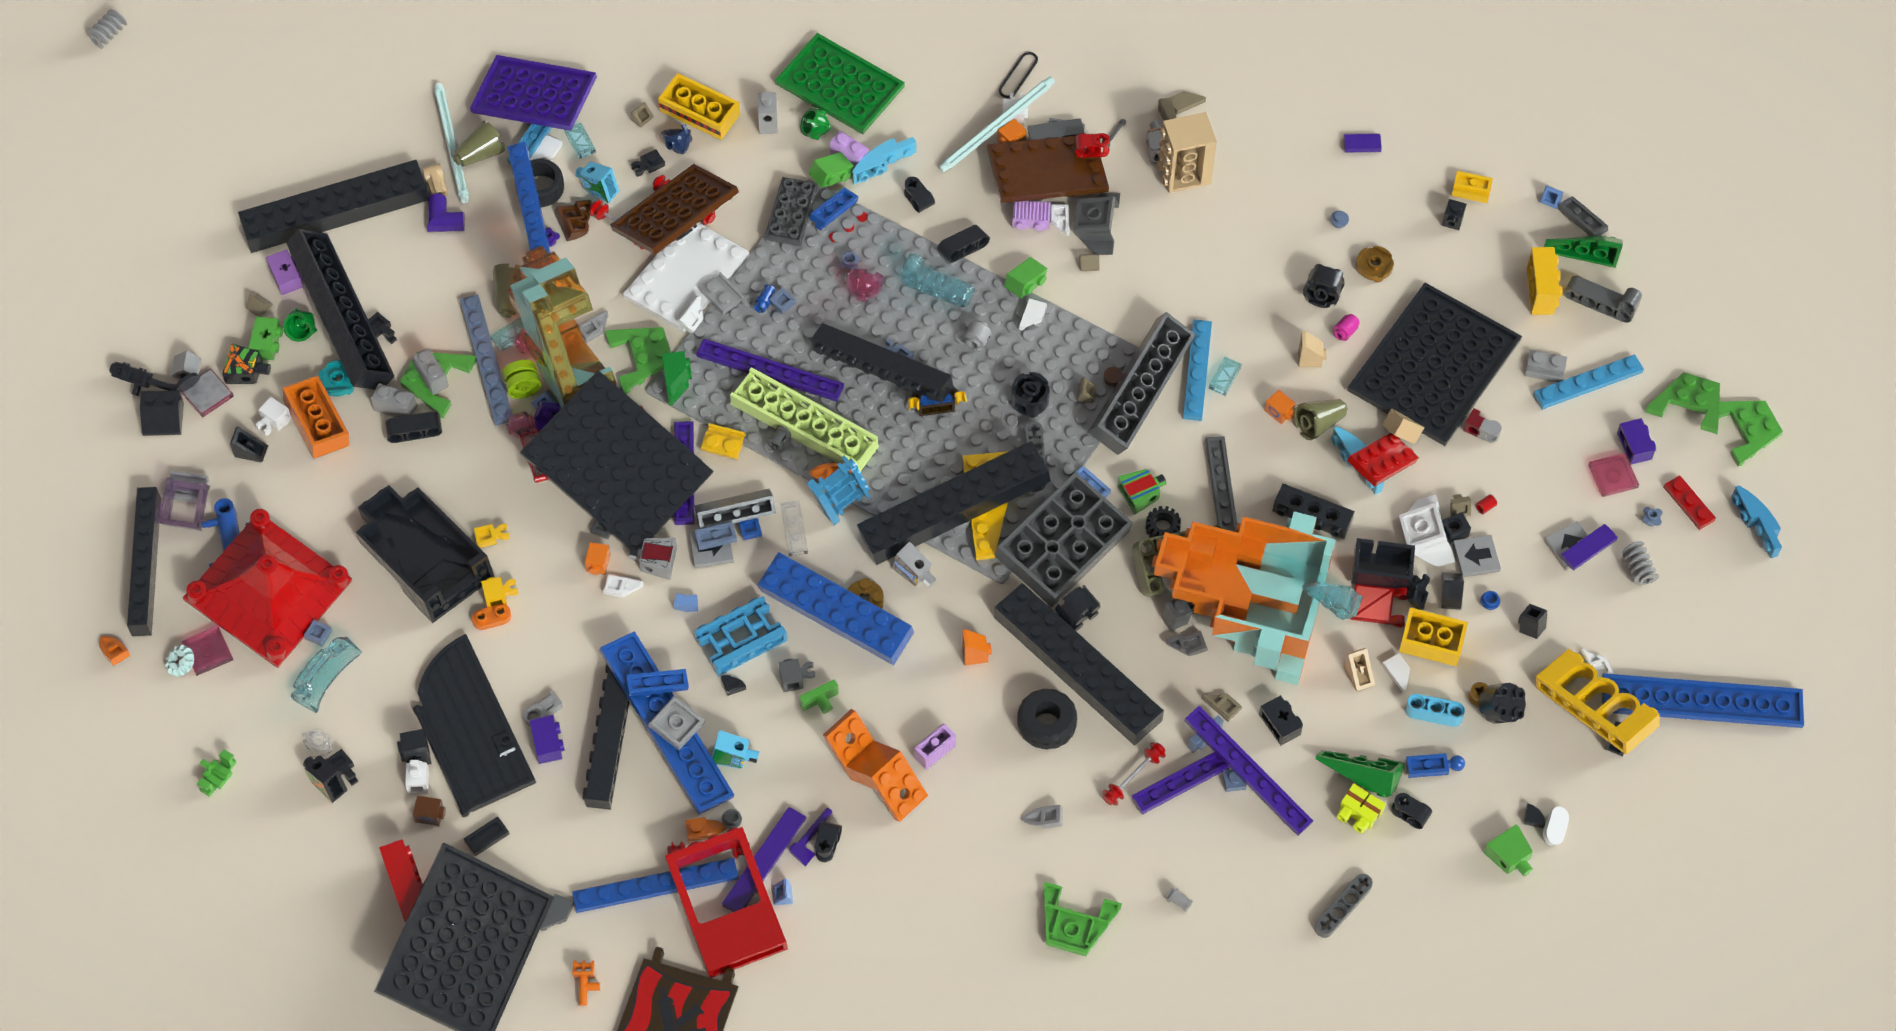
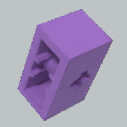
M287 249L266 257L281 295L303 288L301 282L303 278L299 270H296V263Z

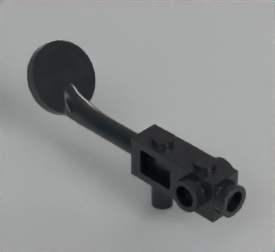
M126 362L112 363L109 369L112 377L133 383L134 387L131 394L139 396L141 387L149 388L150 385L163 390H180V392H184L193 387L200 379L197 373H191L179 380L177 384L166 383L152 378L153 373L147 372V369L136 368Z

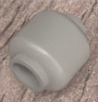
M973 321L969 324L964 333V340L968 347L972 349L985 347L991 336L988 324L983 321Z

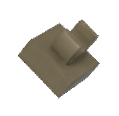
M1461 494L1453 495L1454 499L1450 500V515L1454 516L1463 512L1465 517L1471 516L1472 501L1470 497H1462Z

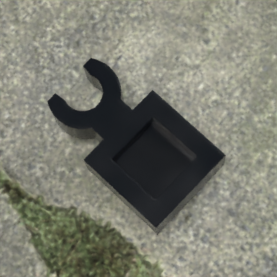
M657 149L640 156L641 161L631 163L632 170L639 168L635 171L636 177L643 175L646 170L650 174L665 166V161Z

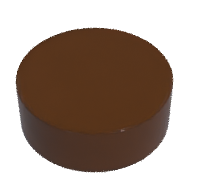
M1109 367L1104 371V382L1109 386H1116L1123 373L1117 367Z

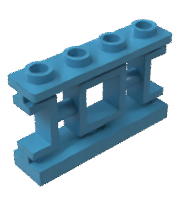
M845 455L841 457L844 463H838L839 469L826 479L820 477L818 483L813 479L807 483L822 511L833 525L840 522L838 515L842 516L844 514L843 509L853 501L858 499L860 502L863 495L867 499L871 497L868 493L870 488L862 477L857 464L852 458L848 460Z
M764 596L754 598L748 604L736 607L725 616L721 615L707 625L703 624L694 631L695 640L697 643L699 642L700 647L710 643L716 654L710 657V663L714 667L717 676L787 641V632L780 622L770 626L764 617L765 614L770 612V607L766 603ZM756 613L759 621L750 624L747 617ZM744 625L751 636L735 644L729 633ZM764 627L768 634L759 638L755 631ZM721 631L724 638L716 642L712 635ZM729 645L733 652L724 656L721 648Z

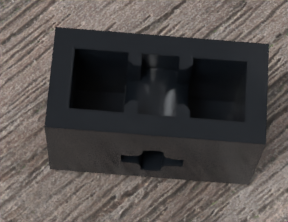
M1281 695L1260 706L1259 716L1280 746L1301 735L1303 723L1299 716L1294 715L1290 703L1284 700Z
M424 729L399 733L400 741H397V746L402 762L410 763V760L427 762V765L432 764Z

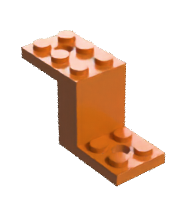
M850 709L823 734V737L849 778L877 790L896 821H902L928 796L902 752L874 741L855 710ZM848 733H851V739L846 743V736ZM905 788V795L900 798V792Z

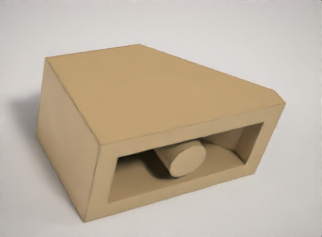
M1302 331L1298 349L1299 367H1322L1323 360H1326V349H1323V341L1307 331Z

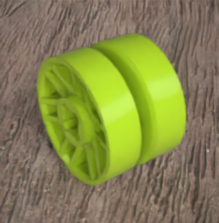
M531 360L514 361L508 364L502 371L506 389L511 398L525 399L538 393L542 387L536 365Z

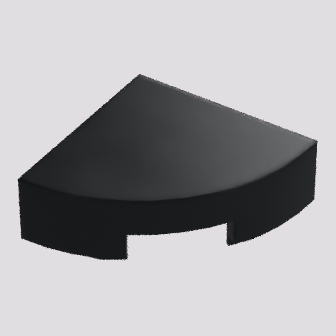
M731 675L721 676V681L728 696L746 690V685L741 679L731 677Z
M1527 803L1524 825L1544 828L1545 818L1542 812L1534 805Z

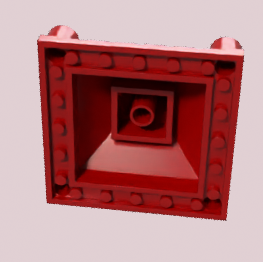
M256 509L250 515V522L211 567L208 568L198 581H192L188 584L183 600L278 668L302 641L313 620L319 621L352 582V578L348 576V571L344 566L331 565L324 558L272 522L266 510Z

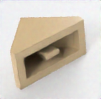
M1394 409L1390 410L1382 424L1393 435L1413 444H1416L1425 428Z
M1367 648L1348 653L1344 667L1355 690L1359 691L1375 685Z

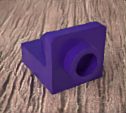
M540 402L534 414L536 430H541L560 411L558 403Z

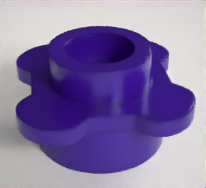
M547 227V237L550 236L548 242L549 246L552 247L556 244L560 235Z

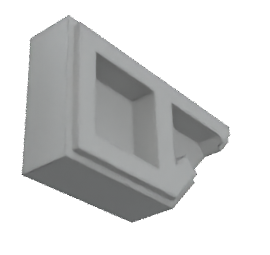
M607 310L577 325V330L586 343L603 334L609 316Z

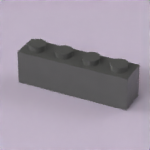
M770 488L694 505L700 529L776 514L774 498Z

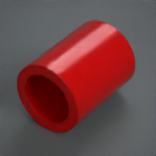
M1489 494L1475 504L1476 509L1480 514L1484 515L1497 506V500L1493 495Z

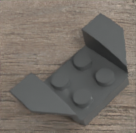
M1101 193L1094 198L1077 200L1074 231L1078 238L1094 254L1113 255L1115 241L1111 234L1114 208H1119L1120 193Z

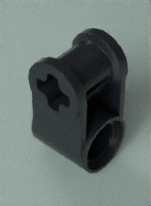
M908 177L905 180L904 195L918 213L935 204L933 195L917 177Z
M1406 793L1398 794L1391 806L1393 815L1416 829H1422L1432 814V809L1428 805Z
M821 821L815 842L816 858L820 862L826 863L833 859L837 843L840 840L842 825Z

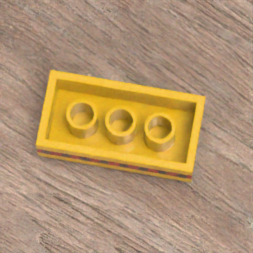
M679 73L675 75L658 98L660 112L721 141L740 116L738 101Z

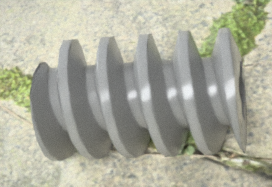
M109 10L107 14L103 15L102 19H99L92 28L88 29V36L98 48L103 49L104 46L101 42L108 44L107 38L113 39L111 33L117 35V29L123 30L121 23L127 26V22L119 12Z
M1642 541L1633 542L1622 551L1625 562L1628 564V569L1631 571V576L1637 585H1646L1659 578L1658 574H1653L1656 569L1651 567L1653 562L1649 560L1650 555L1645 554L1647 548L1642 547L1644 545Z

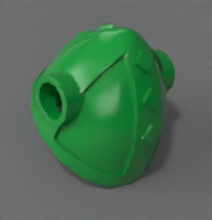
M815 108L807 110L801 119L800 128L802 134L815 140H819L820 136L826 134L831 129L829 119L826 116L827 111Z
M295 308L284 320V332L292 341H305L317 331L314 315L311 312Z

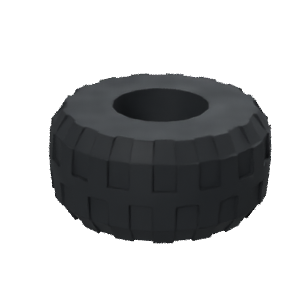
M1046 688L1034 691L1025 697L1019 706L1017 715L1019 732L1026 742L1036 748L1045 750L1059 748L1069 742L1075 733L1077 726L1075 704L1066 694L1055 689ZM1047 713L1054 715L1058 721L1047 725L1039 722L1037 717Z

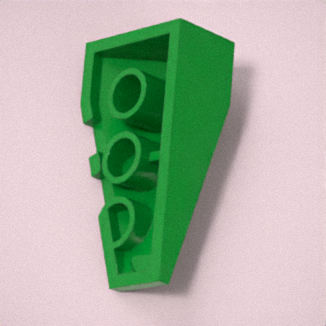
M1607 236L1546 239L1544 247H1554L1555 254H1558V256L1616 268L1623 247V241Z
M1324 750L1316 755V760L1370 792L1377 793L1380 797L1391 796L1396 791L1405 764L1404 762L1379 757L1378 761H1372L1363 755L1349 758V755L1346 753Z

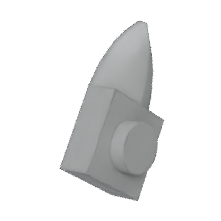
M1061 805L1040 807L1025 814L1021 820L1030 825L1041 826L1043 829L1060 827L1063 821V808Z

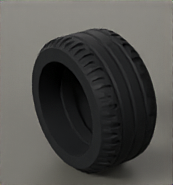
M541 158L531 160L534 177L546 176L554 180L548 188L537 190L540 206L543 208L554 204L561 198L564 191L563 174L559 166L554 162Z

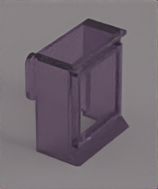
M167 477L163 502H159L157 505L155 521L164 526L202 531L201 523L203 522L208 491L211 486L206 483H191ZM176 489L198 493L194 523L170 519Z

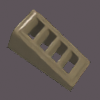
M1159 99L1158 111L1162 119L1165 121L1176 118L1173 99Z

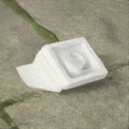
M1437 495L1418 499L1408 512L1399 515L1407 545H1415V556L1435 567L1455 562L1439 513L1441 509Z

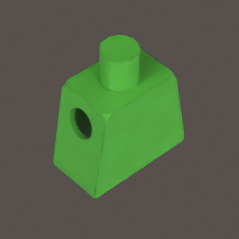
M1517 824L1486 844L1483 853L1505 873L1509 874L1518 869L1524 877L1533 870L1527 862L1531 859L1533 851Z

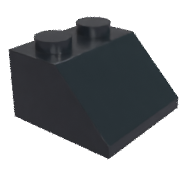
M180 390L141 391L140 417L143 436L181 435L184 401Z

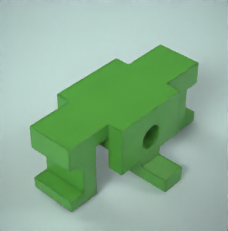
M225 749L219 754L220 764L215 759L211 763L204 759L200 762V765L206 768V770L203 772V778L201 777L197 785L200 786V792L209 797L216 788L221 789L233 774L231 769L237 763L233 759L234 755Z

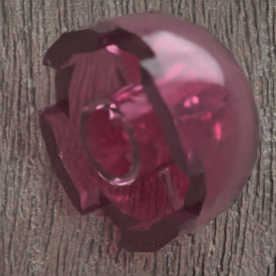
M851 269L850 273L847 272V289L858 301L867 302L868 299L877 297L881 292L884 283V276L876 272L873 275L867 273V269Z

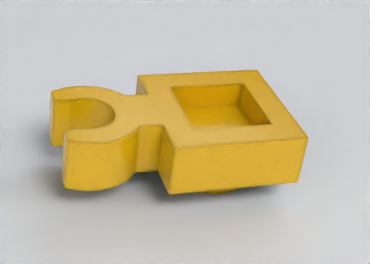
M493 524L474 528L477 546L479 548L496 545V539H510L509 533H501L504 530H508L507 524H501L495 529Z

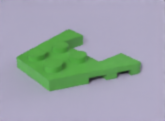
M663 327L605 331L611 348L630 343L637 371L619 377L625 394L631 392L630 389L637 384L641 385L644 383V380L650 375H655L664 369L662 354L671 353Z
M432 353L437 362H439V365H441L444 373H446V376L451 367L470 373L477 361L474 355ZM412 360L400 380L401 386L410 393H413L417 399L419 398L426 403L427 407L438 412L441 418H444L451 406V401L430 392Z
M1683 372L1646 407V413L1663 417L1669 404L1677 405L1706 414L1701 423V430L1717 434L1720 383Z
M1766 401L1719 402V418L1731 415L1747 443L1731 450V455L1738 467L1742 466L1746 460L1755 456L1759 450L1765 448L1781 436L1783 430Z
M1044 882L1046 945L1086 957L1119 913L1122 903L1104 899L1099 917L1090 916L1057 906L1062 886Z

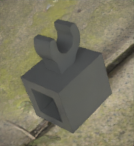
M1175 599L1166 603L1161 616L1172 631L1188 624L1191 615L1194 614L1195 605H1192L1191 602L1187 603L1184 600Z
M786 659L783 662H779V672L784 692L803 689L804 678L812 679L816 677L815 671H807L809 668H814L813 662H806L802 668H800L798 659Z

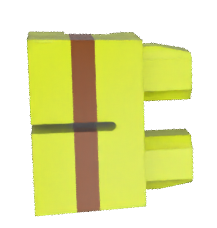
M1353 783L1341 801L1337 819L1346 823L1351 817L1356 821L1353 825L1354 830L1362 834L1367 828L1371 829L1378 817L1380 818L1385 810L1386 803L1372 794L1368 797L1369 793Z

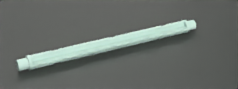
M1050 76L1046 80H1042L1036 87L945 159L944 163L939 166L940 170L944 173L955 166L998 131V129L1049 90L1050 86L1055 83L1054 79Z
M437 83L434 85V94L439 106L458 197L461 203L469 202V192L467 191L462 166H458L453 160V152L457 149L445 90L441 83Z

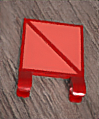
M1355 584L1351 620L1390 624L1398 628L1404 627L1405 617L1403 615L1391 616L1393 597L1399 600H1407L1408 589L1405 587L1387 588Z

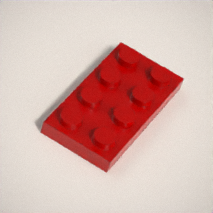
M1389 433L1350 455L1347 461L1375 487L1415 464L1419 457L1399 437Z

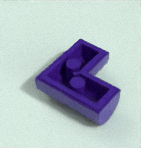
M436 193L428 197L427 232L465 231L464 212H447V198L442 194Z

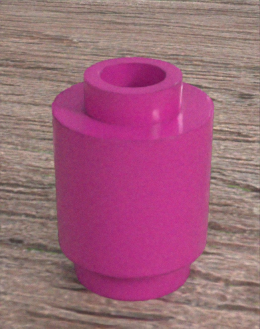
M1353 314L1345 315L1334 326V336L1338 340L1347 341L1358 329L1359 319Z

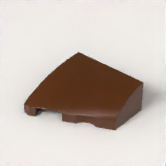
M591 200L576 201L574 205L556 208L555 213L567 241L578 239L588 233Z

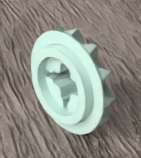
M175 646L173 650H169L170 654L165 658L167 660L165 667L168 669V673L179 677L187 674L192 668L194 654L187 646ZM178 656L182 658L179 660V664L175 663L178 660Z

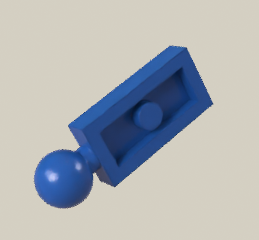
M1446 753L1406 756L1405 759L1408 778L1448 775L1449 768L1454 771H1461L1465 767V760L1462 756L1455 755L1450 760H1447Z

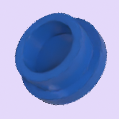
M1487 591L1481 596L1480 602L1485 609L1494 610L1500 605V597L1494 591Z

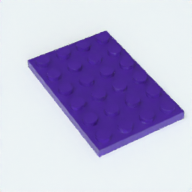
M496 55L470 106V111L480 115L572 131L597 75L596 72Z

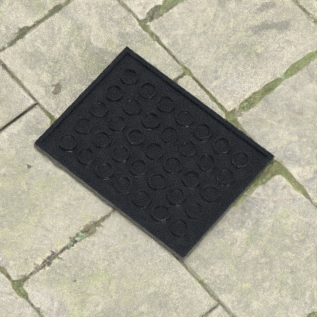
M1425 282L1349 384L1347 391L1389 414L1391 409L1396 410L1425 427L1422 434L1446 446L1519 344L1522 336Z
M599 370L520 451L521 456L629 551L631 548L642 549L644 539L653 538L714 472Z
M443 842L374 992L454 1031H495L554 896Z

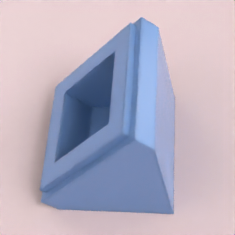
M1546 185L1540 203L1557 209L1563 197V191Z
M785 878L773 885L774 905L793 904L792 886L788 879Z

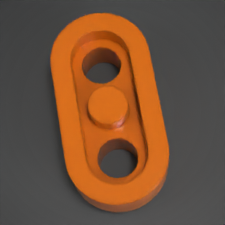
M497 604L479 609L472 615L473 626L478 630H486L504 625L511 619V610L505 604Z

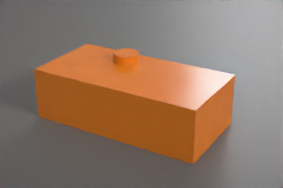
M319 376L282 388L283 402L289 409L290 415L313 459L349 446V433Z

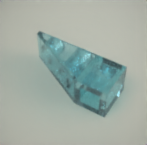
M1313 582L1302 586L1311 597L1317 599L1325 608L1331 610L1336 617L1342 620L1356 617L1363 599L1350 586Z

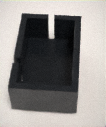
M1357 538L1354 548L1351 583L1387 588L1405 587L1410 591L1413 580L1415 545L1378 541L1376 553H1372L1374 540Z

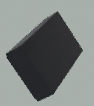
M496 817L465 837L464 842L472 853L477 856L510 833L499 817Z

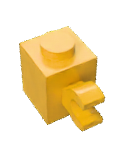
M490 577L481 581L487 607L497 604L507 605L505 596L519 594L518 588H510L516 585L515 579L508 580L504 586L502 585L501 577Z

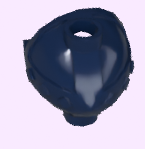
M686 124L681 125L682 129L662 131L661 136L665 141L667 149H672L677 154L683 155L686 153L689 144L693 140L691 130L687 129Z

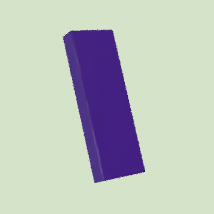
M1603 524L1562 553L1561 558L1574 571L1617 541L1618 536L1606 524Z

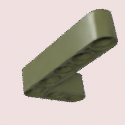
M1212 525L1213 527L1224 529L1220 525ZM1186 531L1172 534L1185 537ZM1164 535L1143 539L1132 546V555L1140 590L1146 597L1160 594L1164 589L1162 577L1154 575L1155 567H1151L1154 555L1158 556L1159 550H1156L1159 538L1163 539ZM1141 545L1145 546V553L1142 552ZM1146 564L1150 566V572L1146 570ZM1150 583L1154 585V591L1150 589Z

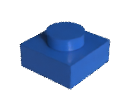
M758 518L739 522L743 541L762 536Z

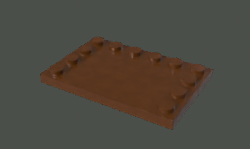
M1077 135L987 145V152L1000 203L1109 192V184L1101 157H1078L1075 152V137Z
M692 164L610 224L612 231L655 255L683 233L689 231L691 227L704 220L706 216L717 210L725 202L731 200L733 196L739 193L737 186Z

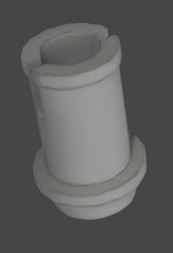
M1172 887L1165 898L1168 899L1169 903L1173 902L1186 912L1193 901L1181 894L1178 888L1174 889Z

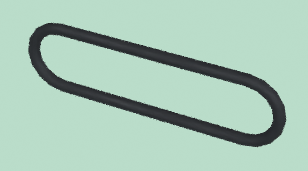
M1026 52L1019 58V60L1017 61V63L1015 64V66L1010 71V73L1008 74V76L999 88V93L1002 97L1010 98V95H1004L1002 93L1003 86L1008 81V79L1010 78L1016 67L1019 65L1023 57L1029 54L1033 55L1036 60L1027 72V74L1025 75V77L1022 79L1016 90L1014 91L1013 96L1018 92V90L1020 89V87L1022 86V84L1024 83V81L1029 76V74L1038 62V56L1035 53Z

